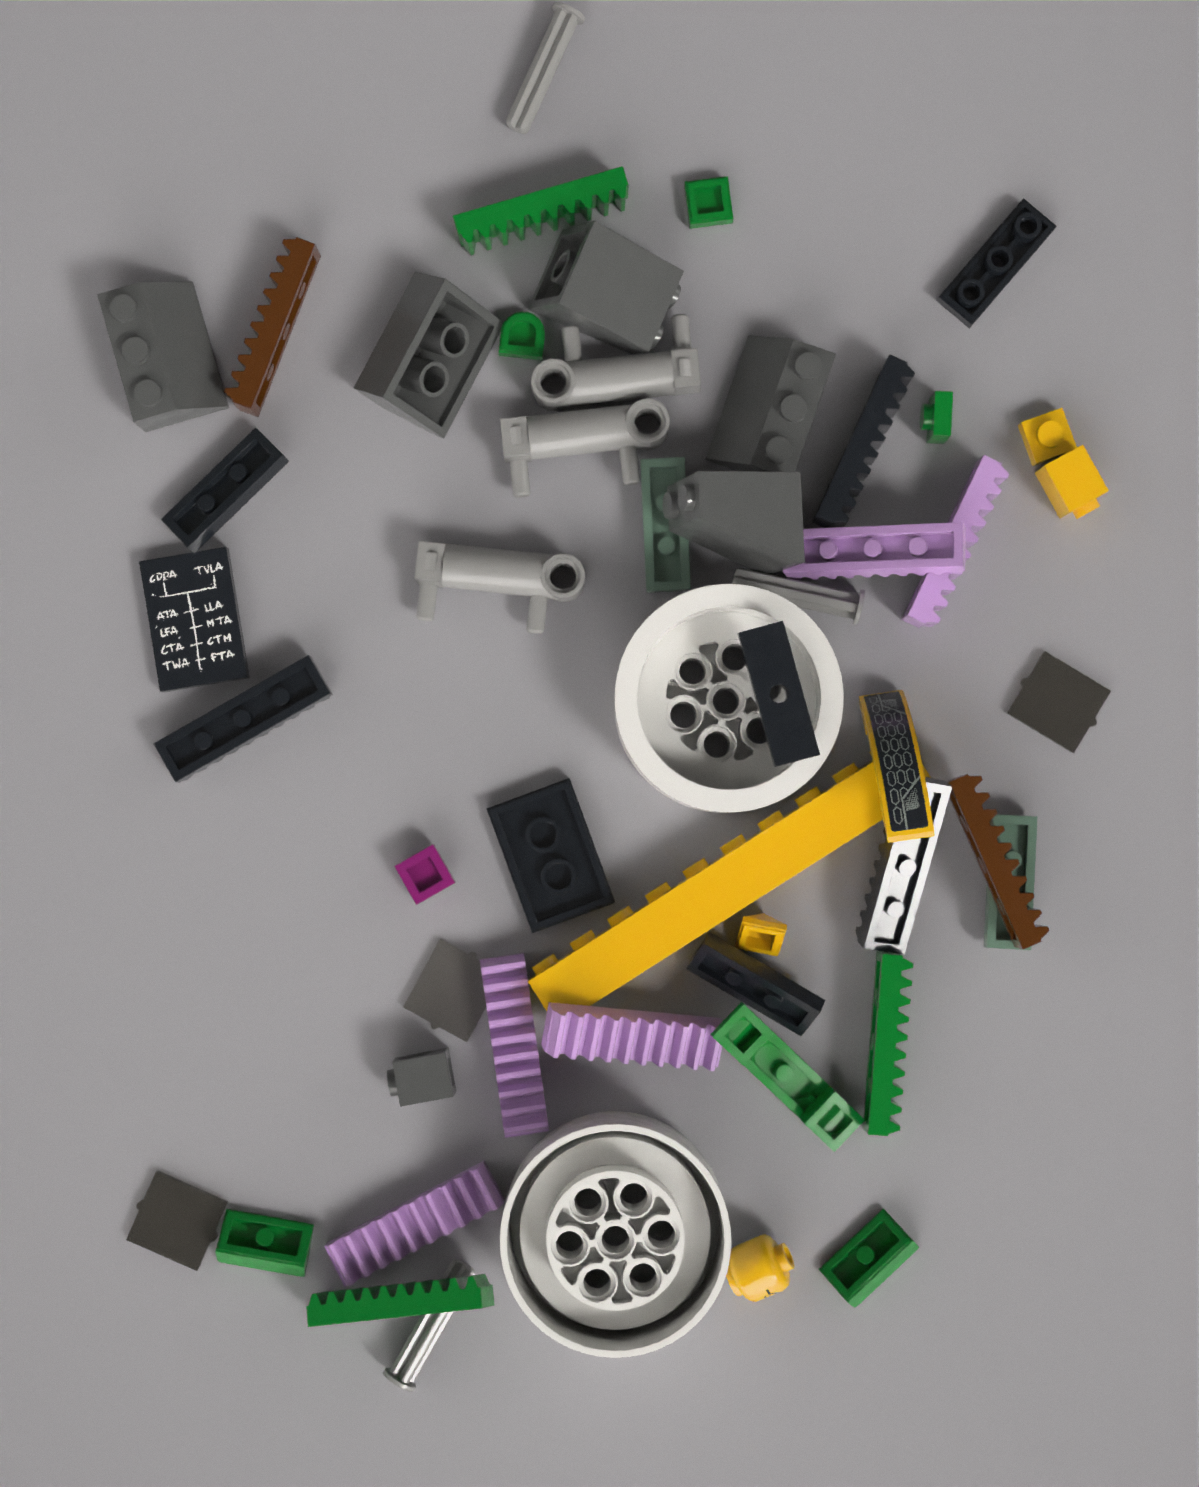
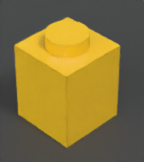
M1083 444L1047 463L1035 472L1037 479L1060 519L1072 512L1076 519L1100 507L1097 498L1109 491Z

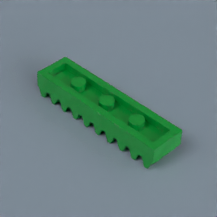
M621 166L453 215L460 245L471 256L475 254L477 242H481L488 251L492 248V238L497 237L504 246L508 245L509 233L514 232L520 241L525 240V232L528 227L539 236L542 234V224L546 222L553 231H557L559 218L564 217L570 226H574L576 213H581L587 221H591L594 208H598L604 217L608 216L609 204L614 203L620 212L625 211L629 184L624 168Z
M876 951L863 1112L865 1121L862 1125V1128L868 1135L888 1136L891 1133L900 1131V1125L890 1116L901 1113L902 1107L891 1100V1098L903 1094V1089L894 1083L893 1080L905 1076V1071L895 1065L894 1062L906 1058V1053L897 1048L896 1043L906 1041L908 1035L898 1030L897 1025L909 1022V1017L898 1010L899 1007L908 1005L911 999L900 994V989L912 986V981L901 976V973L904 970L913 968L914 964L904 959L901 954Z
M485 1274L313 1293L309 1305L306 1306L308 1327L482 1309L494 1306L495 1304L493 1284L490 1285Z

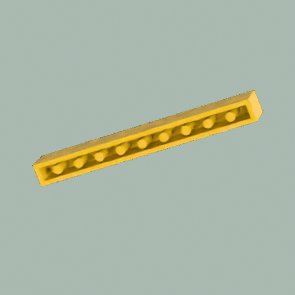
M873 760L860 768L854 762L832 775L836 783L822 792H820L817 786L811 788L794 800L798 805L796 809L785 816L782 815L780 810L775 811L757 823L761 831L746 840L742 833L719 847L723 853L719 858L709 864L705 858H702L684 869L682 873L686 879L672 888L667 881L644 895L648 903L633 912L629 905L607 919L610 927L595 935L592 929L569 943L573 951L560 959H557L553 953L532 966L531 968L535 975L529 978L528 983L545 1010H548L549 1002L584 1006L593 1005L883 820ZM923 766L925 777L931 778L929 773Z

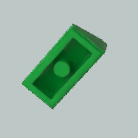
M883 1208L822 1265L819 1270L845 1301L855 1308L914 1254L919 1246Z
M226 1209L215 1250L217 1261L304 1277L314 1224Z

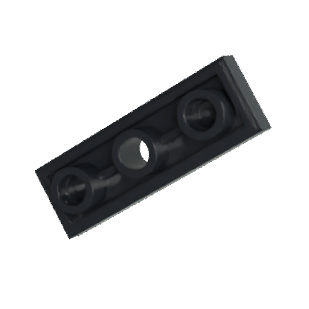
M1023 198L936 301L970 329L1057 226ZM991 258H1000L1003 261L1004 267L995 266Z
M779 621L739 632L737 635L773 766L778 767L820 755L784 622ZM779 686L785 690L786 698L784 702L777 703L771 699L770 691L772 687Z

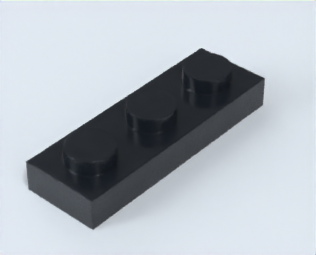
M255 428L161 520L195 554L289 460Z
M710 932L694 953L686 968L688 971L799 1036L805 1033L819 1015L825 1002L823 998Z

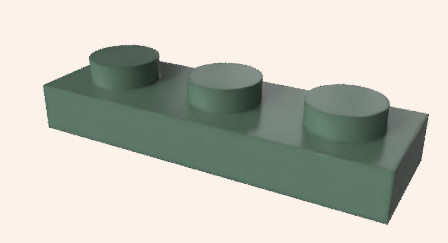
M685 457L640 459L646 593L690 591L689 540L669 531V520L664 517L662 506L667 487L686 477Z
M996 814L989 821L990 825L1004 826L1005 829L997 838V841L1011 842L1012 848L1004 857L1005 859H1018L1020 863L1011 873L1012 875H1021L1027 878V881L1019 888V891L1034 894L1038 816ZM986 883L983 947L1031 950L1032 946L1026 949L1014 947ZM1034 898L1026 905L1027 908H1033Z

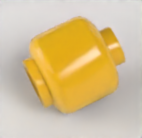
M761 1234L731 1249L726 1277L730 1287L737 1296L743 1295L746 1299L757 1302L788 1287L790 1283L789 1270L794 1269V1260L785 1243L778 1245L771 1236Z

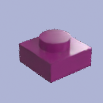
M435 844L394 866L416 905L456 883Z

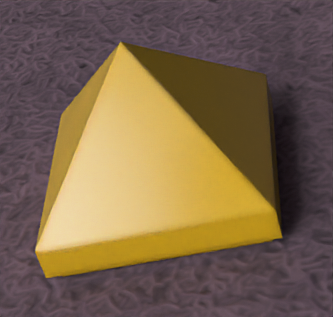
M765 913L743 916L735 947L741 950L778 956L787 925Z

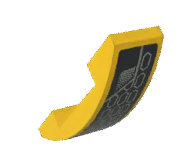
M903 690L859 696L865 734L868 735L880 793V807L888 843L933 837V820L921 755L911 713Z

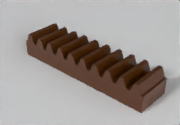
M298 237L296 239H283L282 244L288 255L276 257L282 272H271L269 275L276 288H264L263 291L270 305L257 306V311L264 321H252L250 324L258 337L245 338L244 344L251 354H240L237 358L245 370L232 371L231 376L239 386L225 388L224 391L240 411L255 417L260 415L321 258L314 243Z
M964 774L946 782L952 786L949 799L1014 947L1026 949L1042 942L1041 939L1049 932V928L1044 925H1034V922L1040 917L1042 912L1040 909L1026 907L1034 898V894L1019 891V888L1027 881L1026 876L1012 875L1011 873L1020 864L1019 860L1005 859L1004 857L1012 848L1011 842L997 841V838L1005 831L1004 826H991L989 823L997 814V810L983 809L982 804L990 797L989 792L976 793L974 789L983 780L982 776Z

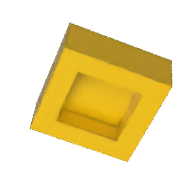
M1063 408L1025 420L1017 425L1032 466L1055 459L1077 448Z

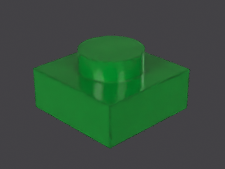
M935 391L929 398L928 404H922L920 430H927L926 443L944 444L951 437L953 392Z

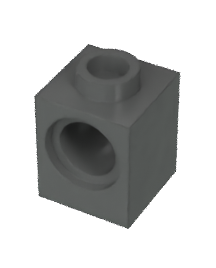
M449 1047L396 1057L392 1062L393 1069L387 1070L391 1097L398 1096L400 1107L454 1097L456 1093Z

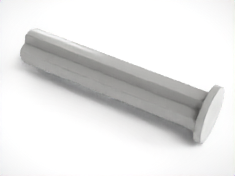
M554 2L552 5L554 12L552 20L506 119L507 127L520 134H527L574 30L577 24L582 25L585 20L584 15L580 11L562 2Z
M736 568L732 584L754 586L773 592L799 608L853 619V624L856 625L860 619L865 597V590L860 589L859 593H854L744 568Z
M454 1259L451 1261L442 1279L467 1275L473 1276L475 1270L466 1262ZM453 1312L421 1315L392 1367L385 1368L383 1375L396 1386L413 1392L416 1388L414 1380Z

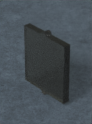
M1044 651L1028 678H1023L1020 681L1022 688L1006 714L1067 751L1075 753L1089 727L1097 724L1095 717L1111 691Z
M440 939L403 1008L431 1022L432 1029L440 1027L468 1042L486 1008L480 960L477 959V954L475 952L468 954Z
M156 1171L144 1200L139 1201L136 1205L139 1211L126 1240L198 1271L210 1243L218 1238L216 1229L228 1201L165 1173Z

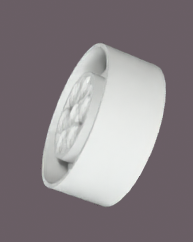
M717 584L696 588L676 596L655 610L641 624L628 643L619 665L614 692V713L619 738L628 758L639 774L652 787L671 800L693 809L714 813H734L763 808L786 798L806 784L823 765L833 748L841 725L844 707V691L839 664L830 643L817 624L804 611L782 596L765 589L741 584ZM783 621L820 755L774 767L767 741L763 744H756L747 737L746 728L748 723L755 719L761 720L746 664L740 670H730L723 664L722 653L729 647H736L742 651L737 635L739 632ZM687 661H696L704 670L703 680L697 684L684 682L680 677V666ZM778 686V695L773 701L782 703L786 698V692ZM727 690L734 694L737 706L733 713L722 714L715 709L713 696L716 692ZM677 704L689 705L695 712V720L690 727L680 728L673 724L670 712ZM718 733L726 738L728 750L723 757L714 758L706 753L704 740L707 735Z
M621 1111L598 1112L575 1118L560 1125L542 1138L527 1154L520 1164L508 1191L501 1221L500 1255L509 1288L522 1311L542 1332L558 1343L584 1354L610 1358L632 1357L661 1349L684 1336L697 1325L715 1302L723 1286L730 1261V1221L718 1181L712 1168L696 1146L683 1134L671 1126L646 1115ZM631 1183L640 1184L647 1191L645 1198L636 1204L627 1203L620 1195L622 1189ZM589 1188L595 1190L601 1197V1201L596 1207L584 1209L577 1204L575 1197L579 1191ZM657 1221H666L673 1226L674 1230L668 1239L659 1241L653 1239L648 1234L650 1226ZM612 1226H620L626 1230L628 1238L621 1245L611 1246L602 1237L604 1231ZM572 1231L579 1234L583 1243L577 1250L566 1251L558 1245V1237L564 1232ZM642 1263L651 1265L655 1269V1275L650 1281L639 1283L630 1276L634 1266ZM592 1269H602L608 1273L610 1280L605 1286L594 1288L586 1283L584 1277Z

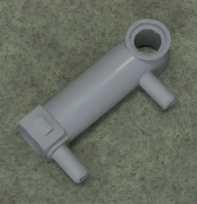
M686 314L672 316L671 325L674 349H670V351L582 360L579 328L576 325L564 326L561 329L564 361L560 359L542 361L535 367L532 373L531 386L535 401L547 411L557 412L572 405L700 393L701 377L698 349L691 347L688 316ZM557 376L563 379L566 383L564 390L555 395L546 393L541 386L548 377Z
M645 398L632 405L500 419L505 463H510L513 495L520 498L527 497L531 493L527 462H532L535 459L619 450L623 483L625 485L638 484L640 482L637 448L650 451L664 443L668 436L670 424L668 410L657 400ZM645 415L652 416L659 422L660 427L653 434H643L636 428V420Z
M419 541L414 577L418 585H420L416 618L429 622L434 620L437 588L447 587L529 596L526 630L530 633L541 634L544 632L547 600L553 599L558 602H570L578 598L585 586V571L581 562L576 557L566 553L550 555ZM566 567L575 573L576 580L571 587L559 589L552 584V573L558 568Z

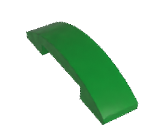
M742 1001L710 1034L798 1116L833 1152L865 1121L854 1108Z

